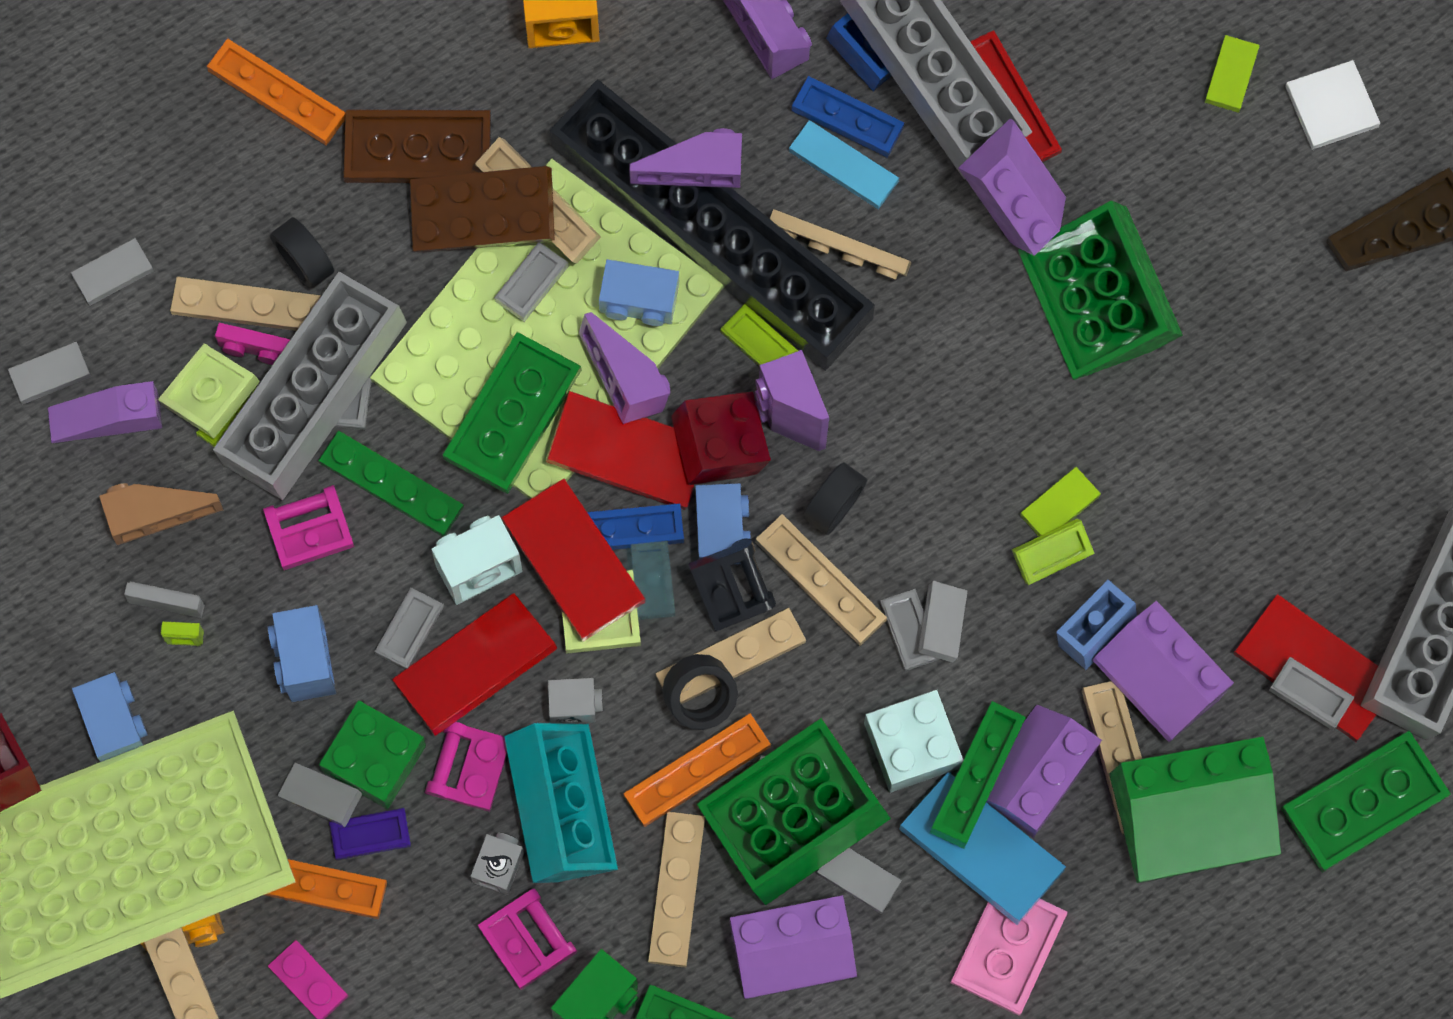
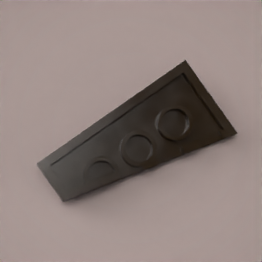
M1450 167L1328 237L1326 243L1345 271L1453 241L1452 170Z

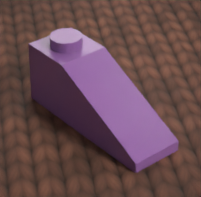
M724 128L716 129L713 132H704L631 163L630 184L740 188L742 133H735L733 130Z
M592 312L584 314L579 335L622 423L625 424L663 412L670 395V385L665 375H660L656 364L596 315Z
M153 381L115 386L48 407L51 442L58 443L162 428L160 403L158 400L159 394Z

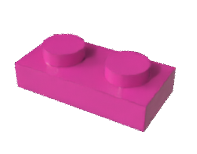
M220 322L215 334L218 345L223 347V352L236 357H243L244 352L257 355L259 361L269 365L274 364L290 341V339Z
M297 940L268 965L269 969L316 1019H325L349 997Z

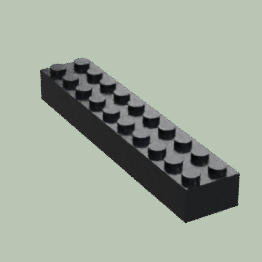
M597 79L549 130L551 146L678 251L716 278L728 292L751 308L766 323L799 350H802L805 355L825 371L873 319L874 303L731 187L630 184L631 163L674 146L677 143L600 80Z

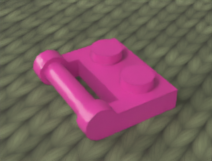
M334 485L323 488V493L277 508L274 505L263 508L283 570L354 547ZM327 506L330 508L331 513L281 529L280 522Z
M455 722L443 730L446 736L433 779L427 782L425 793L490 812L508 754L505 738L501 735ZM460 738L471 741L457 789L446 786Z
M535 888L529 890L478 924L479 930L520 990L578 952L572 942L567 943L539 902L541 896ZM528 911L554 952L546 957L517 916L521 912Z

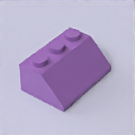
M723 0L771 79L809 60L812 42L803 27L798 28L792 19L794 13L787 0Z
M1009 119L958 169L1009 242L1035 256L1060 232L1066 196L1014 120Z
M802 350L760 365L759 379L755 380L757 387L755 396L761 423L768 421L771 431L817 451L826 449L829 416Z
M1157 601L1127 624L1092 659L1168 742H1171L1216 704L1234 684Z
M1036 705L1024 721L987 799V803L1019 829L1034 838L1095 754L1102 740L1072 718Z
M843 895L730 917V929L744 999L857 977L851 931Z

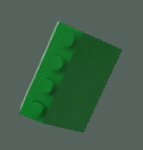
M1111 200L1062 226L1060 232L1035 256L1022 249L1018 250L1073 380L1150 353L1183 336L1126 206Z
M822 718L697 803V806L749 886L765 905L778 898L891 819Z
M1263 736L1123 762L1109 773L1137 883L1281 855L1273 770Z

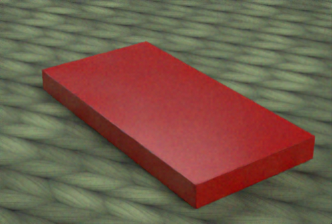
M993 30L970 41L1033 131L1025 138L1040 160L1044 162L1060 154L1062 148L995 31Z
M571 391L567 393L545 462L667 505L681 504V509L683 510L688 507L694 484L688 485L674 427L645 417L623 424L614 406Z
M562 479L501 517L502 522L582 642L646 602L645 597L565 479Z
M513 593L392 680L430 731L436 736L557 650V646L520 599Z
M1277 594L1238 646L1234 655L1273 683L1291 657L1352 695L1354 699L1336 728L1357 742L1377 715L1360 705L1378 665Z

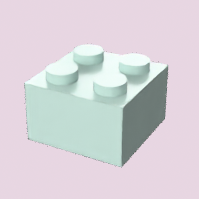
M499 515L492 519L490 516L482 517L470 525V530L458 536L456 533L448 534L436 542L437 546L432 548L436 568L456 605L522 572L520 554Z
M937 690L866 714L864 725L890 793L960 769L963 758Z

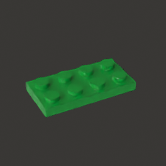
M516 332L443 453V459L508 494L567 396V393L582 371L581 366Z
M1409 730L1287 803L1281 810L1323 873L1448 798L1451 793Z

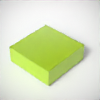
M162 622L161 635L167 644L201 646L203 644L204 631L200 623Z

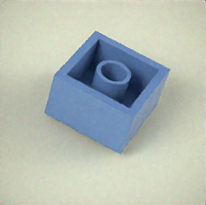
M318 605L272 613L274 625L268 626V634L275 657H280L279 662H274V670L281 693L287 692L291 702L336 694L325 625Z

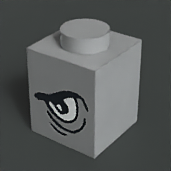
M594 678L548 680L550 723L596 722L595 712H603L602 689H594Z
M499 832L496 837L486 834L471 874L472 883L508 895L524 854L523 847L517 845L519 840Z

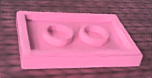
M1040 899L1020 923L1016 925L988 902L951 980V984L1020 1016L1068 912Z

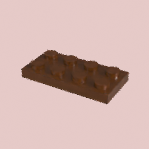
M346 110L345 183H410V179L483 172L475 163L491 147V111Z
M549 166L410 179L414 252H435L555 241L552 168Z

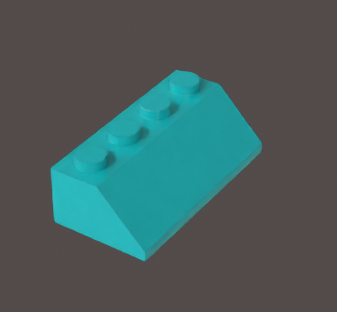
M533 723L504 736L533 883L561 882L618 870L589 724Z

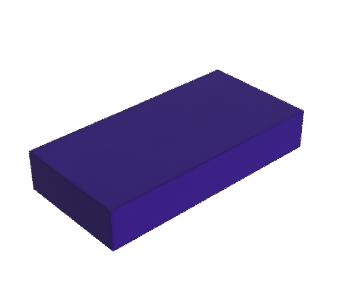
M404 808L353 817L349 819L346 827L329 822L336 861L411 847Z

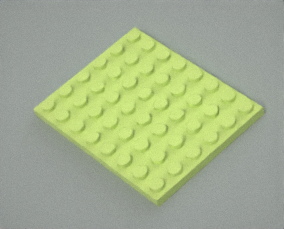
M551 159L546 166L552 168L553 189L601 238L578 263L572 262L552 241L540 242L566 260L568 268L525 322L496 303L494 297L538 242L477 248L372 374L370 379L452 440L516 332H519L581 366L582 371L571 387V392L614 406L579 335L584 314L592 312L651 359L659 368L724 288L723 284L690 258L555 160ZM606 259L679 271V288L672 324L663 323L662 326H651L643 323L642 319L627 317L626 320H614L608 318L605 313H600L599 297ZM565 399L513 485L514 488L529 499L537 496L562 479H565L567 482L574 473L573 471L545 462Z
M234 711L40 785L42 791L0 812V999L296 882Z

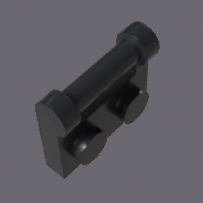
M751 539L738 540L727 549L689 563L715 632L765 613L776 605L773 593L767 591L754 557L756 550ZM737 562L741 563L754 596L752 600L747 602L743 601L730 565Z

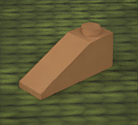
M126 483L110 487L106 494L99 496L111 535L117 545L223 510L217 494L140 484L130 486Z

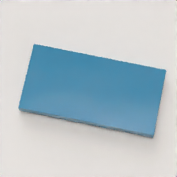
M947 772L904 820L899 830L1018 925L1065 871L1066 866L987 802L964 849L931 834L930 830L955 780V777Z

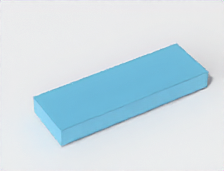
M810 120L789 147L790 153L878 210L899 182V177Z

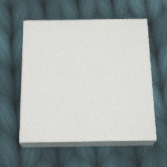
M1353 60L1286 83V90L1312 150L1378 128L1380 125L1378 116Z

